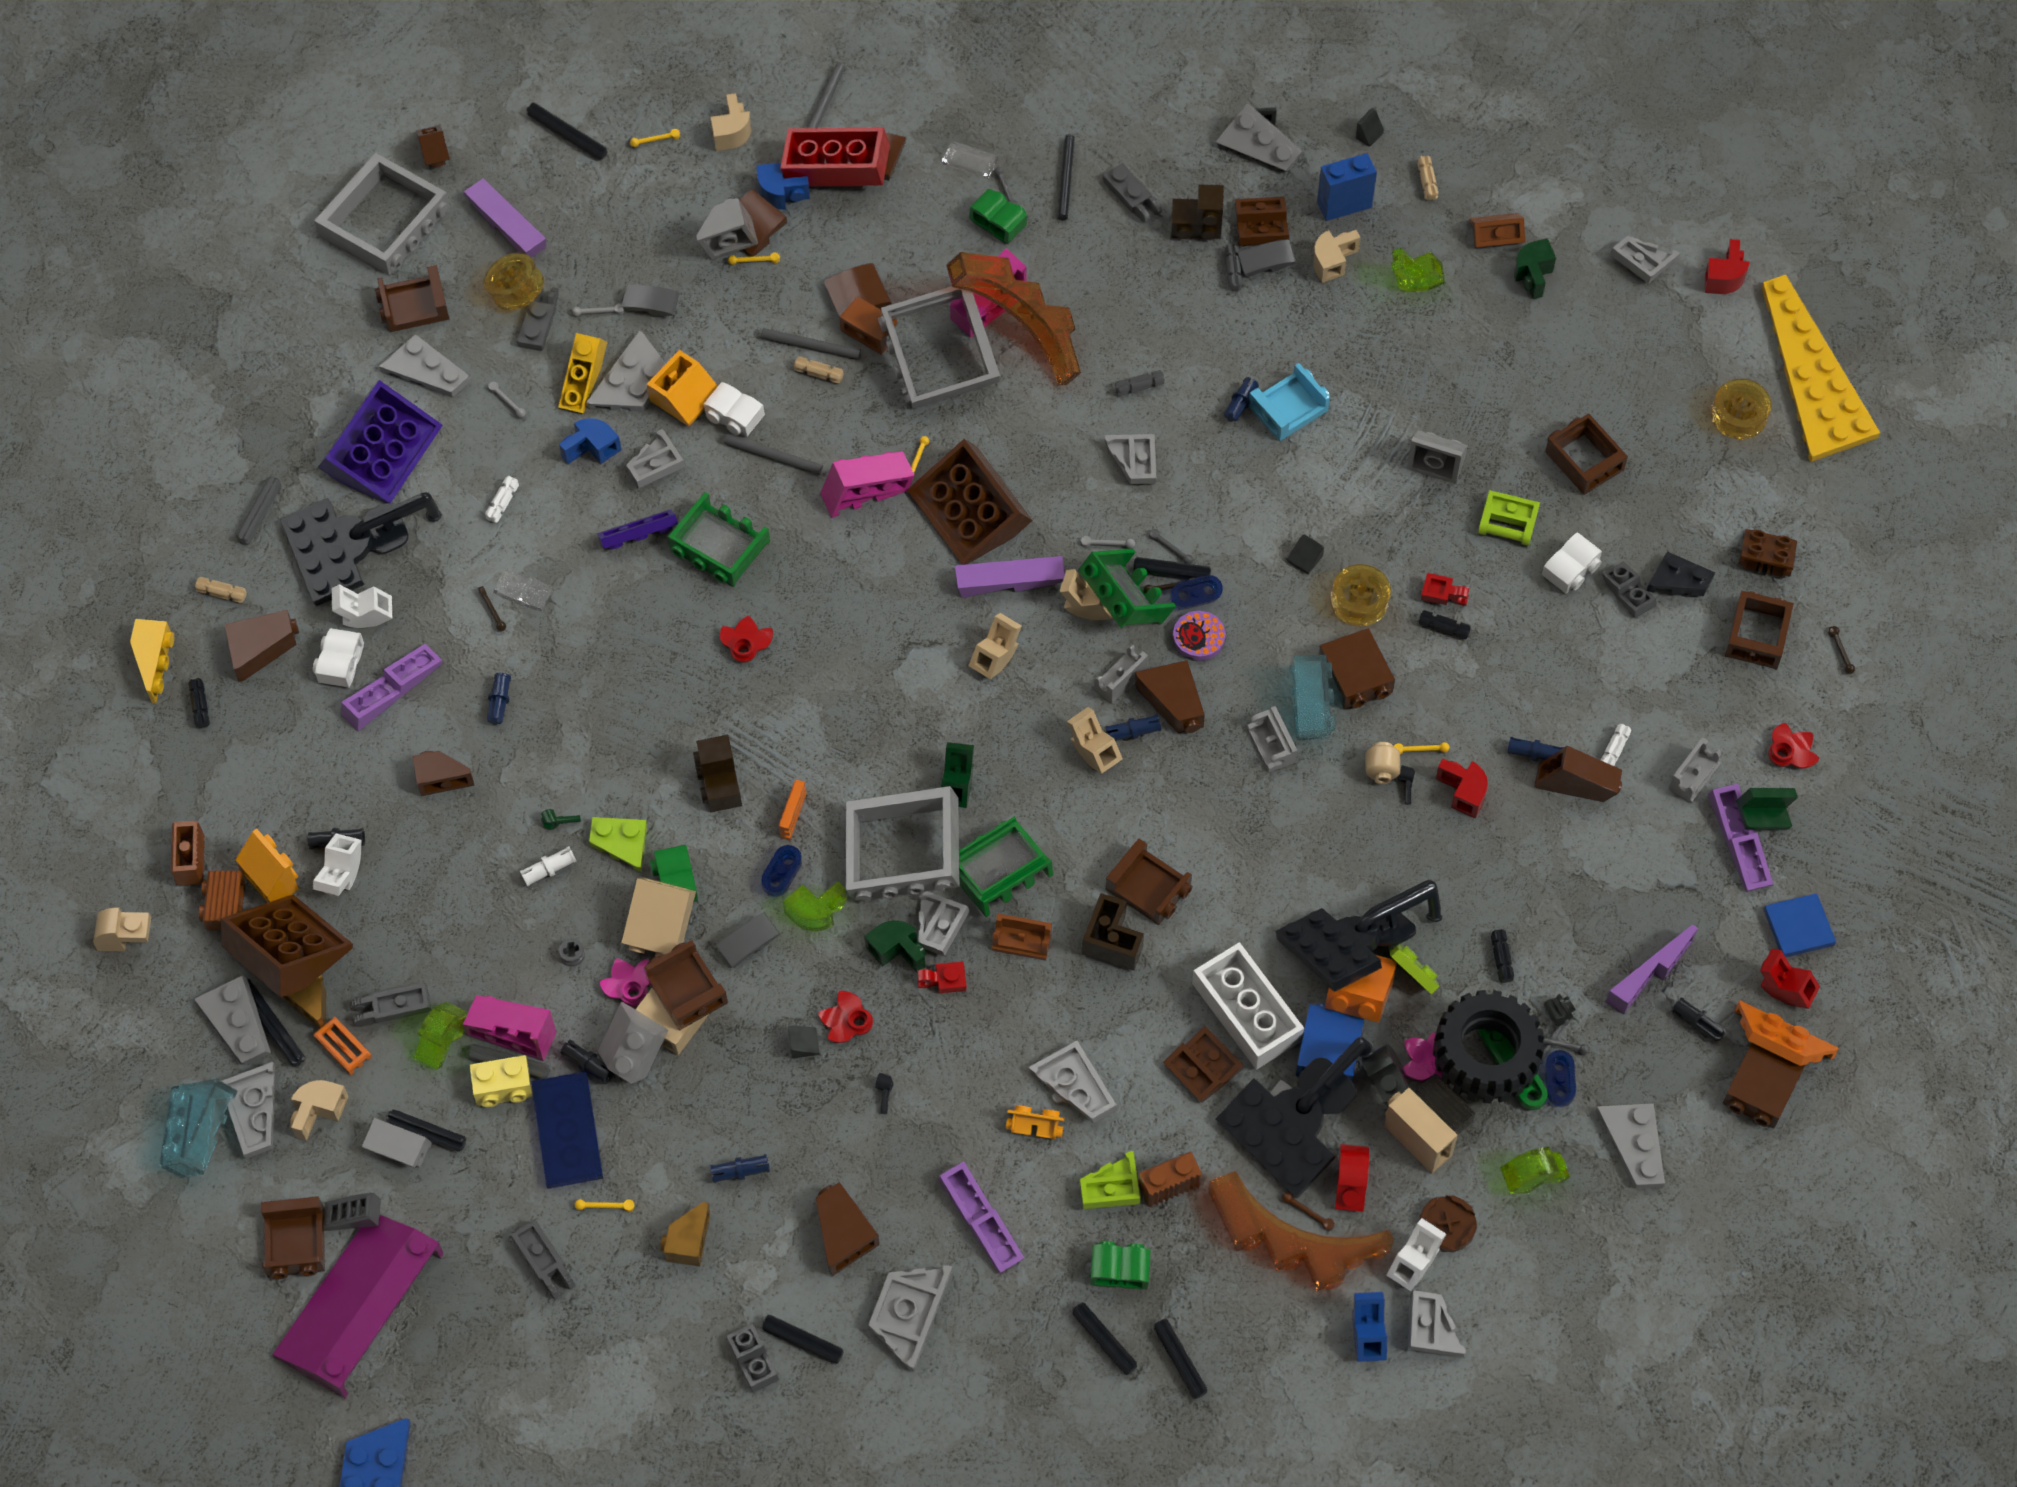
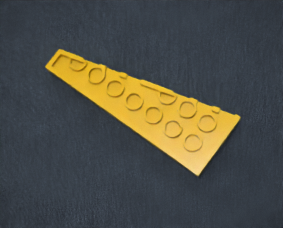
M1786 274L1763 282L1762 292L1767 310L1772 318L1773 332L1777 336L1778 350L1782 354L1784 372L1791 397L1796 405V415L1802 427V437L1807 445L1810 462L1878 439L1880 435L1879 429Z

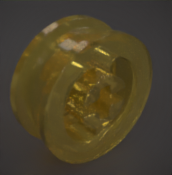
M512 253L500 258L488 269L484 278V286L499 308L516 310L527 306L538 297L544 286V276L529 255L525 253Z
M1734 379L1728 381L1718 389L1711 409L1712 421L1715 427L1728 437L1734 439L1752 438L1758 435L1766 426L1772 407L1771 398L1760 384L1752 380ZM1743 399L1747 400L1746 406L1743 408L1740 418L1737 419L1735 418L1736 413L1739 411Z
M1365 564L1348 566L1341 570L1334 580L1330 598L1332 609L1342 621L1350 625L1368 626L1374 624L1387 611L1391 596V586L1387 577L1373 566ZM1348 586H1351L1349 598L1347 600L1343 594V590ZM1374 590L1379 600L1370 605Z

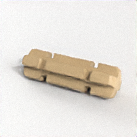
M1420 156L1417 165L1420 171L1422 188L1425 190L1424 197L1428 201L1436 200L1438 198V188L1435 185L1436 179L1433 167L1431 166V158L1429 156Z
M801 356L797 357L794 364L795 371L801 373L807 371L808 375L825 380L830 378V381L834 383H840L843 378L842 369L837 367L830 368L831 365L814 360L809 362L807 358Z
M199 577L195 583L197 592L204 594L209 592V595L227 600L233 598L232 601L243 603L247 596L246 589L243 587L235 586L233 588L231 584L216 580L210 582L205 577Z

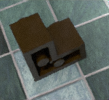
M1199 184L1198 199L1173 198L1171 238L1221 239L1224 185Z
M723 735L696 741L698 751L693 752L697 778L698 780H704L705 787L700 788L703 804H709L710 813L741 807V795L729 736Z
M1100 893L1082 940V954L1135 971L1143 949L1144 933L1122 926L1126 917L1127 901Z

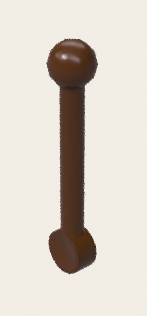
M1286 1192L1283 1194L1282 1200L1284 1203L1293 1204L1323 1224L1324 1230L1331 1231L1334 1228V1221L1332 1219H1324L1295 1200L1291 1193Z

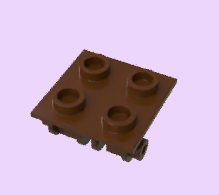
M1745 529L1738 565L1743 566V569L1756 571L1757 564L1760 562L1759 573L1762 571L1763 564H1768L1766 574L1769 575L1771 565H1773L1771 575L1785 578V576L1790 577L1794 567L1797 540L1783 535L1767 534L1761 530Z

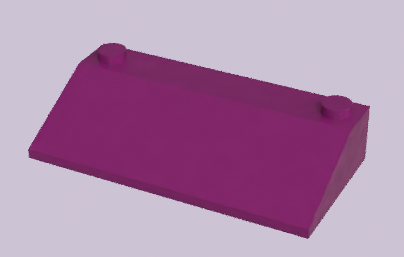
M379 1215V1226L360 1228L272 1354L273 1357L341 1397L346 1398L348 1392L344 1387L345 1381L431 1255L433 1254L440 1259L444 1255L439 1242L415 1228Z

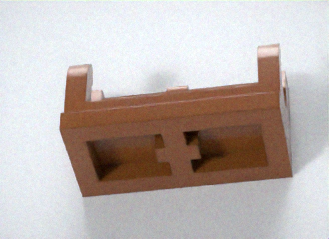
M997 913L992 951L1046 961L1052 937V923Z

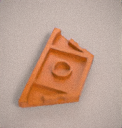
M1739 1000L1734 1010L1735 1013L1742 1015L1740 1024L1746 1031L1745 1035L1748 1041L1799 1066L1807 1065L1809 1062H1821L1825 1055L1830 1059H1834L1839 1049L1811 1035L1807 1029L1786 1023L1779 1015L1774 1013L1768 1014Z

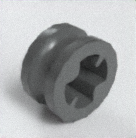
M569 938L560 944L559 954L561 961L565 965L577 966L584 960L585 952L579 940ZM570 948H575L574 957H569Z

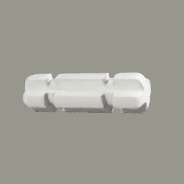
M507 476L504 479L503 487L499 488L491 502L492 506H489L485 512L488 521L497 523L501 518V512L505 511L513 497L511 493H515L519 486L516 478Z
M1624 724L1617 726L1601 761L1615 766L1630 735L1631 728Z

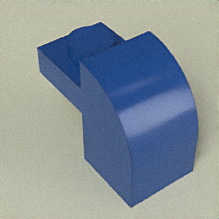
M781 163L756 165L760 196L776 209L786 210L787 201L798 202L810 199L808 176L783 179L780 169Z
M594 418L575 422L576 433L567 436L559 444L561 456L567 464L587 451H590L599 463L602 464L622 450L620 438L616 432L604 421Z
M1383 1292L1354 1293L1352 1323L1358 1362L1387 1360V1333L1384 1324L1385 1298Z

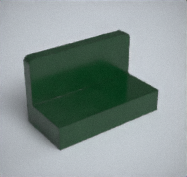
M1749 788L1736 800L1744 828L1746 830H1789L1792 827L1787 807L1798 796L1795 788Z

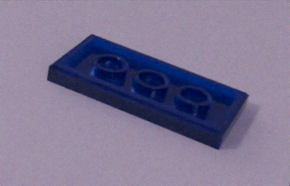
M587 1071L531 1081L547 1189L604 1179Z

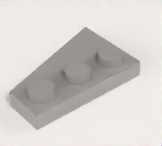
M1250 104L1245 105L1216 141L1219 144L1285 171H1289L1304 153Z
M416 334L379 366L382 373L398 375L402 380L407 382L412 380L425 385L427 389L452 398L471 382L468 374Z
M240 976L195 998V1001L241 1063L247 1065L271 1053L246 977Z
M273 1062L219 1081L245 1159L273 1149L275 1065Z
M1654 1104L1597 1106L1596 1112L1599 1118L1602 1119L1607 1129V1134L1611 1142L1614 1143L1634 1188H1663L1665 1180Z

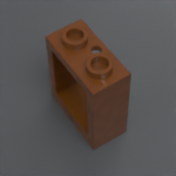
M1589 413L1582 418L1577 417L1573 419L1561 431L1555 430L1547 439L1545 452L1583 495L1625 469L1628 456ZM1583 435L1606 458L1585 472L1562 449Z
M1741 590L1725 657L1777 669L1783 654L1794 603L1787 602L1782 598L1763 596L1754 591L1747 592ZM1744 609L1782 618L1776 646L1738 636Z

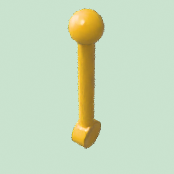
M673 129L667 134L642 139L632 138L630 145L638 147L642 143L667 138L677 140L680 138V131Z
M772 253L770 256L736 257L731 255L728 257L730 265H735L737 262L771 261L776 264L780 261L778 253Z
M922 436L919 440L920 446L911 466L913 473L924 447L929 444L927 436Z
M1446 742L1440 745L1403 746L1397 743L1393 746L1399 750L1400 755L1403 752L1440 750L1442 753H1446L1450 748Z
M578 1199L574 1204L577 1210H583L584 1208H621L626 1212H631L635 1208L634 1202L629 1199L624 1201V1203L585 1202L582 1199Z

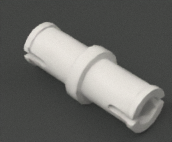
M568 846L548 858L545 855L541 858L542 861L524 870H520V873L526 885L530 886V884L548 875L550 877L556 875V871L577 861Z

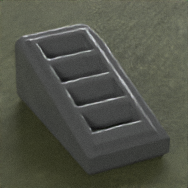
M364 1193L326 1202L323 1229L330 1231L379 1226L381 1199L374 1193ZM365 1206L364 1214L361 1215V1208ZM355 1207V1216L352 1217V1208ZM343 1208H346V1217L342 1219ZM337 1209L336 1220L332 1221L333 1210Z

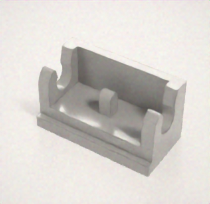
M1130 645L1127 648V652L1103 676H1098L1092 685V688L1111 704L1135 682L1137 671L1148 669V655L1142 651L1138 656L1134 651V645Z
M1276 706L1252 716L1251 720L1253 723L1248 724L1247 729L1268 772L1296 763L1297 748Z
M1703 737L1673 775L1669 790L1691 804L1721 765V762H1719L1722 755L1721 751L1717 749L1715 753H1712L1708 749L1709 741Z
M374 1118L362 1147L415 1168L416 1166H421L432 1142L426 1137Z

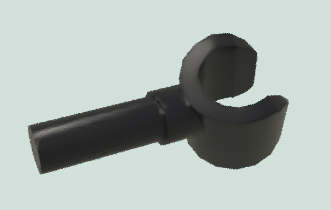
M1402 765L1398 780L1406 782L1404 804L1410 805L1415 770Z
M879 1073L875 1088L883 1090L880 1114L886 1115L888 1111V1098L893 1088V1080L891 1076Z

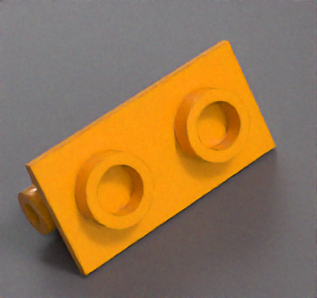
M1015 1105L1014 1110L1009 1109L1007 1112L1013 1113V1119L1007 1118L1006 1129L1011 1130V1133L1031 1135L1032 1125H1037L1036 1136L1052 1138L1056 1140V1137L1062 1138L1064 1126L1058 1125L1059 1121H1065V1118L1059 1117L1060 1111L1043 1109V1114L1031 1113L1032 1107Z

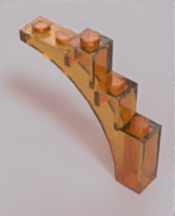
M960 252L946 265L952 287L968 290L989 299L1021 323L1043 350L1052 366L1059 385H1068L1081 373L1070 334L1076 330L1070 308L1046 305L1039 283L1015 280L1009 258Z
M1236 1171L1209 1182L1208 1192L1235 1250H1252L1263 1241L1276 1271L1284 1268L1286 1271L1292 1270L1303 1261L1317 1291L1324 1288L1329 1291L1339 1287L1342 1281H1344L1345 1268L1348 1270L1355 1269L1362 1265L1364 1260L1371 1257L1374 1259L1382 1258L1392 1248L1394 1239L1389 1230L1368 1236L1349 1238L1321 1236L1300 1230L1278 1219L1261 1206L1246 1189Z

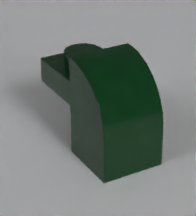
M1548 238L1526 244L1517 255L1514 270L1515 282L1523 280L1525 289L1530 291L1533 299L1543 297L1546 284L1543 275L1553 273L1556 256Z
M947 742L941 788L951 786L958 797V807L967 808L973 777L974 745Z
M898 920L887 921L878 925L864 936L865 948L882 967L899 954L916 973H918V970L926 967V952L921 944L917 942L916 929L912 925Z

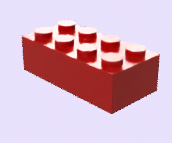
M884 127L788 128L780 169L784 179L808 176L809 186H883L890 144Z

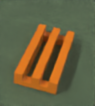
M796 780L792 786L779 823V832L782 839L791 840L807 794L804 781Z
M336 1017L332 1018L313 1034L314 1038L350 1075L355 1072L354 1069L356 1067L360 1068L365 1060L368 1061L372 1058L371 1053ZM335 1026L361 1053L358 1057L331 1030L332 1027ZM325 1033L352 1060L350 1064L323 1037Z

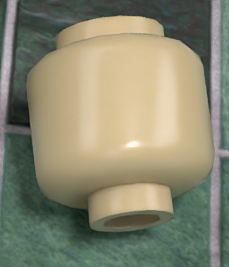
M1388 742L1373 744L1365 753L1366 775L1378 784H1388L1391 780L1397 778L1400 774L1399 750Z

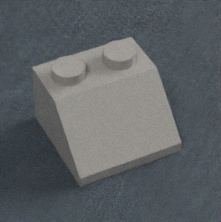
M738 198L726 199L721 204L715 205L696 236L711 260L758 244L752 218Z
M1418 430L1411 440L1407 469L1456 484L1465 461L1468 445L1462 444L1457 440L1439 437L1431 432Z
M621 1002L598 1052L608 1070L632 1084L646 1078L668 1033V1029Z

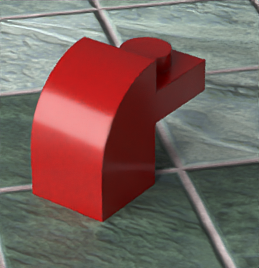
M1730 239L1726 259L1709 258L1705 271L1704 293L1729 294L1735 292L1743 285L1750 261H1743L1744 250H1740V240Z
M1442 759L1437 769L1436 780L1457 789L1453 796L1451 808L1476 819L1483 806L1488 787L1485 772L1473 761L1468 769H1465L1458 762Z
M1771 949L1767 958L1762 963L1760 972L1764 979L1760 986L1765 992L1787 1005L1809 1009L1820 989V985L1811 970L1791 967L1782 950Z
M1340 1144L1335 1209L1364 1212L1369 1171V1147Z

